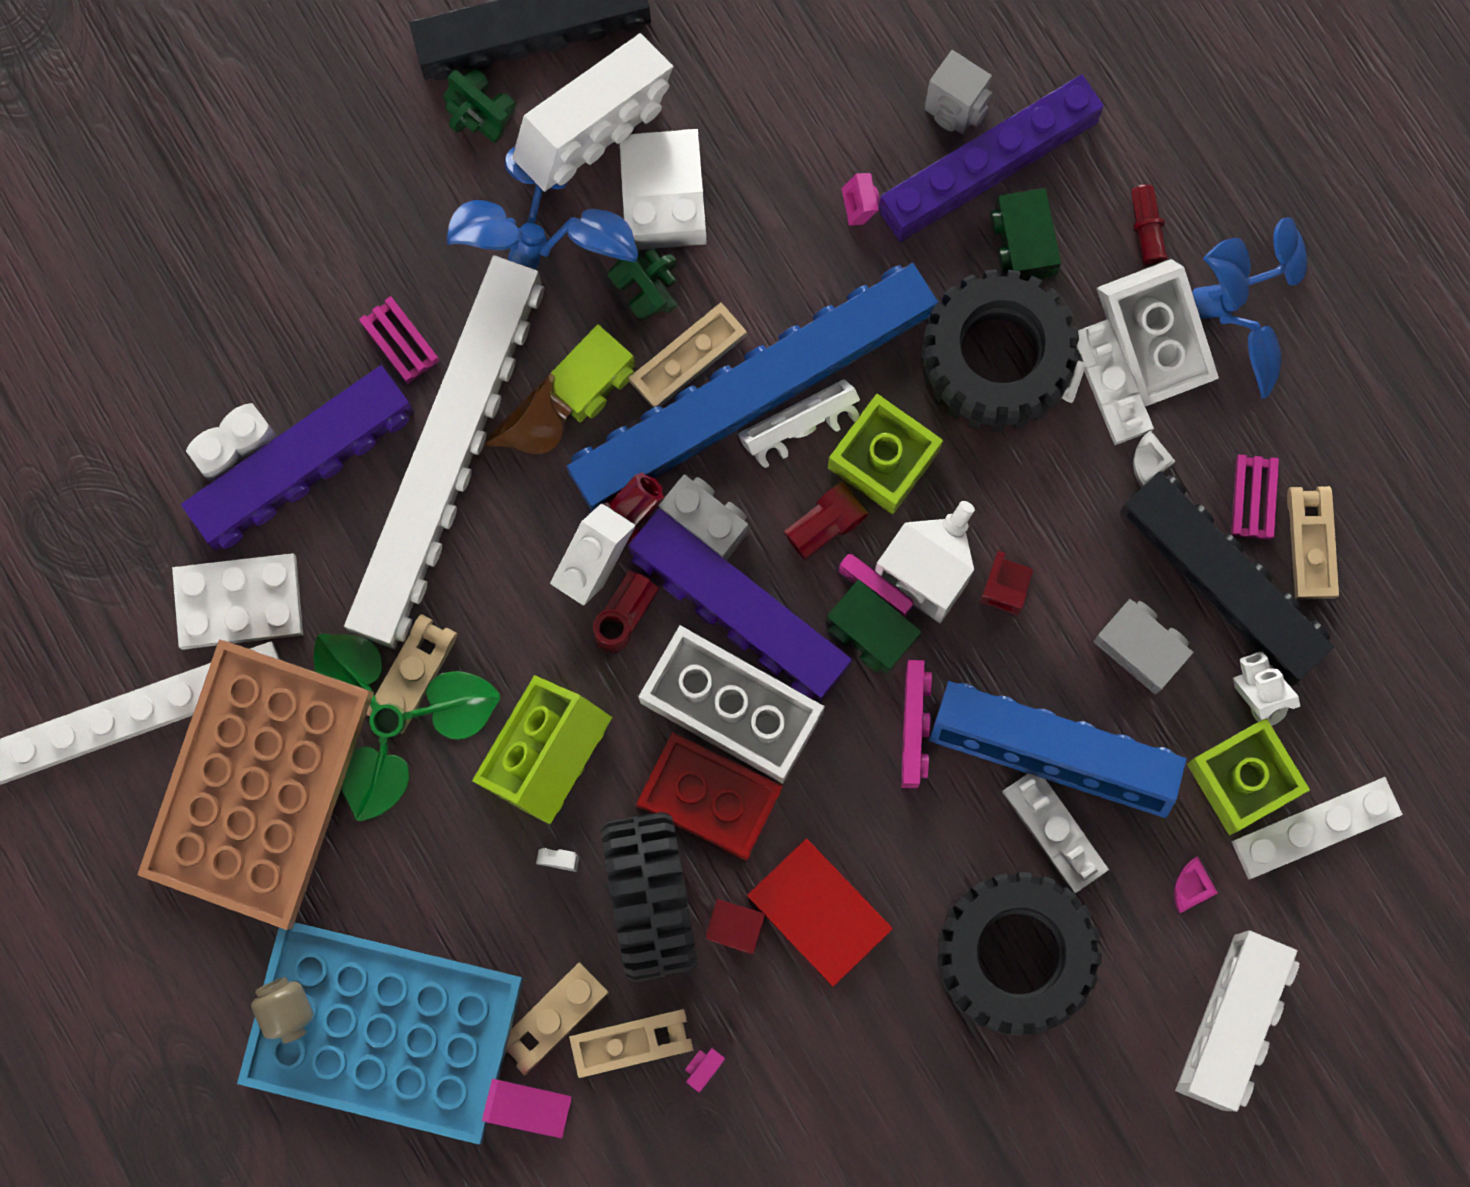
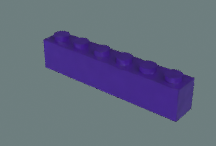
M1083 74L882 194L878 211L900 243L1097 124L1104 105Z
M380 365L180 505L206 542L215 551L221 547L223 549L230 548L243 538L242 532L254 524L260 526L271 520L277 513L275 509L288 500L295 502L304 497L310 491L309 486L321 477L328 479L337 474L344 466L342 463L354 454L361 456L370 451L376 445L378 437L387 431L394 433L403 428L409 422V416L414 411L390 375Z
M660 508L628 545L630 554L634 556L631 562L640 571L648 576L652 572L656 573L665 580L662 586L668 593L679 601H682L684 597L689 599L697 606L694 612L711 626L718 622L729 631L726 637L735 646L743 651H746L748 647L761 656L758 663L776 677L781 672L793 682L790 686L791 688L810 699L814 698L821 703L851 666L852 659Z

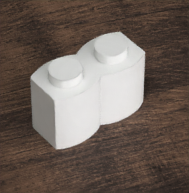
M249 403L232 410L223 419L219 427L208 429L195 437L189 444L186 452L202 474L212 483L274 440L277 435L253 403Z

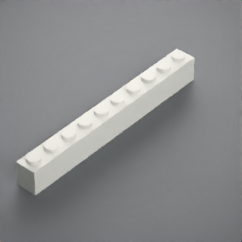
M493 255L344 627L349 633L364 637L394 650L399 641L404 642L412 626V619L408 618L414 603L420 604L427 588V581L423 580L429 565L433 567L436 565L442 550V544L438 543L444 528L450 529L455 519L457 506L453 504L458 491L464 492L469 484L472 469H469L468 466L473 454L479 455L484 446L487 433L483 432V428L487 418H494L498 411L501 396L497 395L501 383L503 380L508 382L512 376L516 359L512 358L517 344L523 345L527 338L530 323L526 321L531 308L537 309L541 303L545 287L541 286L538 271Z

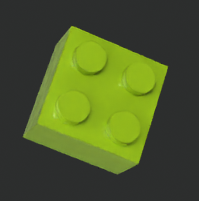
M876 394L830 455L828 469L894 515L939 454L943 439L882 396Z
M1267 718L1187 763L1229 836L1310 790Z

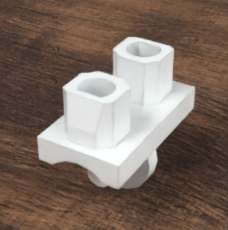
M1263 652L1240 659L1242 675L1233 677L1234 686L1251 707L1253 717L1258 722L1267 718L1271 725H1275L1286 716L1288 708L1295 709L1300 707L1298 695L1284 680L1281 672L1278 669H1274L1272 665H1269L1268 658Z

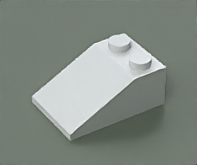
M698 129L630 134L620 143L624 220L633 232L636 248L641 250L706 245Z
M1170 259L1097 287L1106 319L1110 321L1145 407L1219 379L1184 266Z

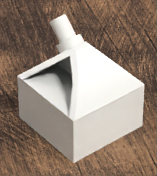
M961 501L954 513L948 514L945 519L904 523L877 562L875 569L876 573L910 597L914 602L913 606L940 624L967 586L974 571L966 531L969 527L967 522L975 509L973 505L966 501Z

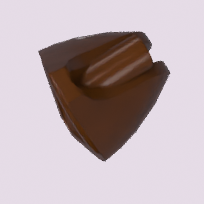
M551 372L487 437L486 445L489 447H511L529 454H543L551 451L558 445L567 425V416L572 411V408L556 396L555 377Z

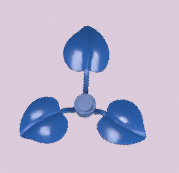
M515 147L510 149L505 158L507 172L517 181L526 184H536L512 159ZM568 182L561 186L558 185V183H556L551 188L563 189L568 184ZM537 184L528 221L522 227L517 228L516 221L513 218H506L504 209L498 204L484 200H472L462 204L455 211L447 232L448 245L465 244L488 250L510 249L508 261L534 270L538 268L541 256L548 257L551 248L566 233H568L569 238L574 243L589 251L635 263L638 257L633 232L628 223L617 214L600 209L585 210L580 219L571 217L546 243L544 230L535 224L543 191Z
M1290 217L1279 220L1274 230V250L1279 261V265L1275 269L1247 278L1250 274L1251 263L1244 242L1240 238L1226 239L1218 243L1203 258L1214 271L1219 284L1197 287L1192 292L1200 319L1219 317L1221 324L1232 323L1251 329L1252 332L1248 336V351L1260 390V399H1265L1269 396L1279 377L1282 363L1279 342L1270 326H1263L1261 328L1258 322L1232 316V313L1247 301L1249 285L1283 273L1290 286L1297 285L1303 280L1307 270L1306 247L1294 220Z

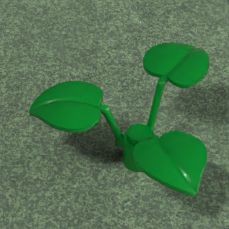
M319 634L316 637L313 653L315 672L372 691L368 685L380 677L382 657L377 647L371 641L361 636L349 634ZM451 671L442 673L429 682L426 688V695L431 706L404 712L396 704L387 703L380 705L373 694L370 702V707L373 711L370 715L369 723L372 731L380 736V750L378 752L371 747L355 749L341 786V790L351 807L357 821H365L383 814L395 805L404 794L409 782L407 762L400 756L386 754L388 751V738L401 733L406 725V720L433 713V725L440 734L450 739L468 738L481 730L499 703L500 693L497 689L479 676L466 672Z

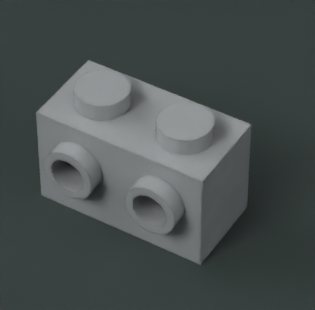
M951 50L929 81L924 110L935 116V121L948 131L956 130L964 135L971 124L977 127L988 112L989 106H987V103L993 94L989 90L992 75L954 50Z
M684 474L659 504V508L727 561L748 535V523L744 521L747 516L733 503L727 502L726 505H723L714 498V489L699 477L692 481Z
M1129 599L1093 642L1156 695L1193 654V651L1187 647L1189 641L1180 632L1173 628L1167 630L1156 621L1158 616L1148 605L1141 601H1138L1136 604Z

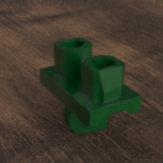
M476 68L464 75H461L457 70L453 71L447 77L449 86L443 96V100L447 102L445 109L453 115L450 119L449 127L456 133L466 127L474 134L480 131L495 144L503 137L506 123L514 115L515 101L505 93L498 94L492 100L484 94L488 89L489 82L486 76Z
M637 249L638 257L636 263L619 259L607 272V276L619 290L624 291L635 281L643 291L628 302L639 319L646 320L659 311L670 313L678 306L659 280L661 278L667 287L676 283V278L670 272L677 264L672 254L660 258L654 249L649 250L645 254L646 259L651 264L649 266Z

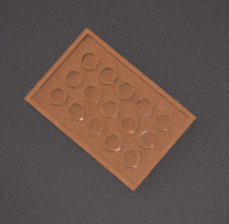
M219 639L137 875L279 928L292 930L374 692Z

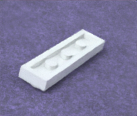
M1383 777L1232 841V844L1248 880L1403 814L1386 778Z

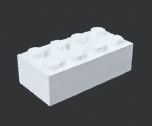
M641 33L526 113L522 120L512 159L544 192L556 183L560 186L565 184L573 177L578 167L585 162L588 165L594 163L601 157L607 146L614 141L617 144L623 142L632 133L636 125L642 121L649 123L659 114L662 109L660 102L670 86L668 80L673 65Z
M681 625L638 696L642 705L782 784L823 715L825 707Z
M1252 931L1234 935L1175 1091L1222 1111L1237 1112L1240 1105L1244 1107L1247 1105L1254 1088V1082L1249 1081L1255 1065H1262L1269 1048V1042L1264 1041L1270 1025L1276 1026L1284 1008V1002L1279 1001L1285 985L1291 986L1299 968V962L1294 961L1298 950Z

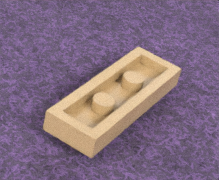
M719 303L629 377V381L652 408L662 406L747 336V331L722 303Z

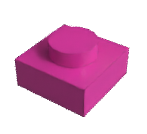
M871 173L855 174L841 188L849 226L864 225L878 211L879 193L877 188L873 186Z
M711 1048L707 1055L700 1050L685 1069V1071L691 1074L686 1083L700 1093L724 1062L725 1058L713 1048Z

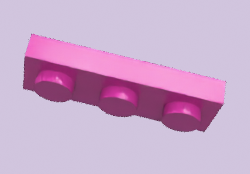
M908 660L906 664L901 788H918L920 778L927 779L929 755L921 753L922 737L929 738L930 713H923V696H931L932 673L924 672L925 661Z

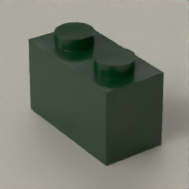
M1046 188L998 196L995 210L990 211V219L993 233H1000L1003 248H998L1001 272L1008 270L1020 271L1019 279L1024 281L1030 280L1031 276L1038 279L1057 276L1061 260Z
M859 579L826 617V624L830 626L827 632L833 639L844 647L850 643L862 653L859 659L875 673H878L881 669L887 675L916 643L922 632Z

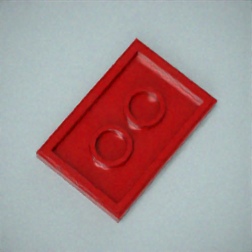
M672 732L636 807L649 814L664 812L672 815L674 826L747 861L783 786Z
M807 838L747 895L752 903L762 913H765L770 922L832 987L893 929Z

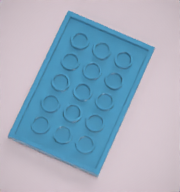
M296 922L292 930L279 928L264 985L282 977H286L288 982H299L312 1007L314 1017L304 1026L307 1032L304 1036L286 1044H283L281 1038H265L256 1018H254L237 1084L479 1145L483 1144L488 1123L482 1121L491 1080H499L524 978Z

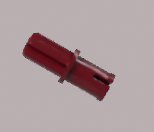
M1138 185L1131 190L1136 219L1133 230L1138 232L1143 265L1160 264L1168 260L1162 232L1165 220L1159 216L1153 185Z

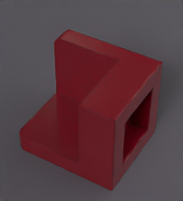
M998 551L979 603L1018 616L1027 595L1026 591L1033 570L1004 559L1006 553Z
M717 899L706 933V939L753 956L765 913Z

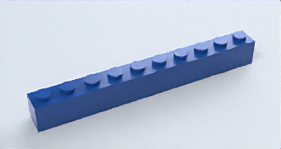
M914 263L905 268L897 265L889 269L881 276L882 281L870 288L867 285H863L855 289L847 296V302L836 308L833 305H829L821 309L812 317L814 321L802 328L799 325L790 327L779 335L778 339L780 341L768 348H765L764 345L754 348L744 356L745 361L736 367L731 368L730 365L720 368L709 377L711 381L698 389L696 386L684 389L675 397L676 402L662 409L661 406L654 407L644 413L640 418L642 422L632 428L620 427L611 432L606 437L607 442L593 450L592 447H586L571 457L572 463L567 465V469L590 510L594 511L601 503L604 504L608 500L615 498L636 474L643 472L645 475L656 479L928 319L936 303L938 304L939 302Z

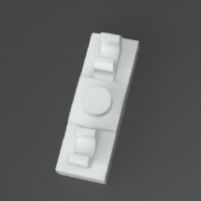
M1109 319L1078 330L1079 341L1076 349L1079 350L1078 357L1081 362L1087 363L1084 372L1114 445L1142 436L1150 430L1152 432L1154 427Z
M843 379L738 433V436L743 446L752 455H755L756 460L764 468H767L769 463L766 460V452L770 448H777L779 455L783 459L788 457V450L781 442L782 440L792 437L801 438L811 434L816 430V425L825 421V418L828 425L837 432L841 430L837 423V416L843 411H847L850 419L856 422L859 418V413L852 404L860 401L855 388Z
M1026 774L1002 791L1074 894L1109 870L1045 779Z

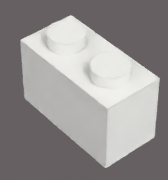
M601 503L581 521L550 584L584 606L604 587L636 525Z

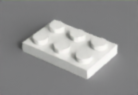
M294 553L172 567L178 644L182 650L217 646L219 639L234 644L303 636L297 559Z

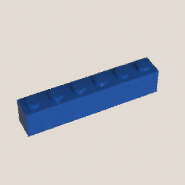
M948 681L929 739L930 742L1163 818L1168 816L1176 802L1187 759L1176 755L1167 748H1154L1136 742L1127 735H1114L1096 729L1087 722H1074L1056 716L1052 711L1034 709L1019 704L1012 698L994 696L978 691L972 685L966 683L957 684Z

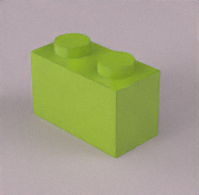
M597 324L551 372L555 377L556 396L572 408L570 414L579 423L587 416L594 418L606 405L607 400L605 397L615 387L620 390L629 382V377L635 373L632 370L635 367L633 355Z

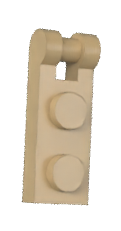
M1289 487L1287 491V507L1290 515L1295 599H1336L1339 596L1331 487H1317L1316 491H1303L1302 487ZM1305 507H1316L1318 516H1305Z
M421 614L415 621L409 637L375 695L380 705L387 703L396 704L404 712L418 709L426 694L429 682L436 677L453 647L458 633L449 628L444 630L432 624V619ZM424 639L436 644L431 655L419 649ZM370 705L366 714L368 716H370L373 711ZM411 719L406 720V725H405L403 731L401 732V734H403V733L405 732V730H406L407 726L409 725Z
M579 962L511 1029L505 1054L508 1052L518 1062L516 1068L525 1076L609 992ZM528 1032L539 1042L531 1051L520 1041Z
M684 1009L569 1036L578 1078L694 1051L691 1038H686L683 1023L687 1022ZM667 1027L670 1043L658 1046L655 1029Z

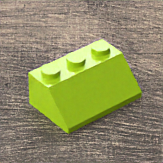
M534 675L472 781L550 825L555 815L562 808L564 800L575 781L583 772L584 766L596 745L603 738L605 730L613 717L581 695Z

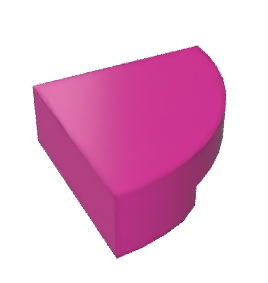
M1198 856L1190 860L1177 876L1174 887V899L1179 913L1218 894Z

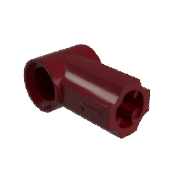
M643 472L636 474L615 498L604 503L605 506L636 525L626 545L637 536L641 530L639 525L664 499L662 486L655 478L649 477Z
M844 482L837 484L826 492L816 502L815 508L784 531V535L791 546L804 560H807L839 534L843 536L853 530L869 515L868 511Z
M631 570L628 571L604 611L600 612L594 620V638L601 650L608 653H618L628 646L631 634L659 592V587L643 575ZM609 623H616L623 628V633L620 637L609 640L601 635V630Z

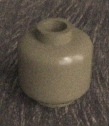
M282 977L267 983L255 991L257 997L252 1001L251 1009L265 1038H281L283 1044H286L307 1033L304 1026L313 1019L314 1012L299 982H288L286 977Z

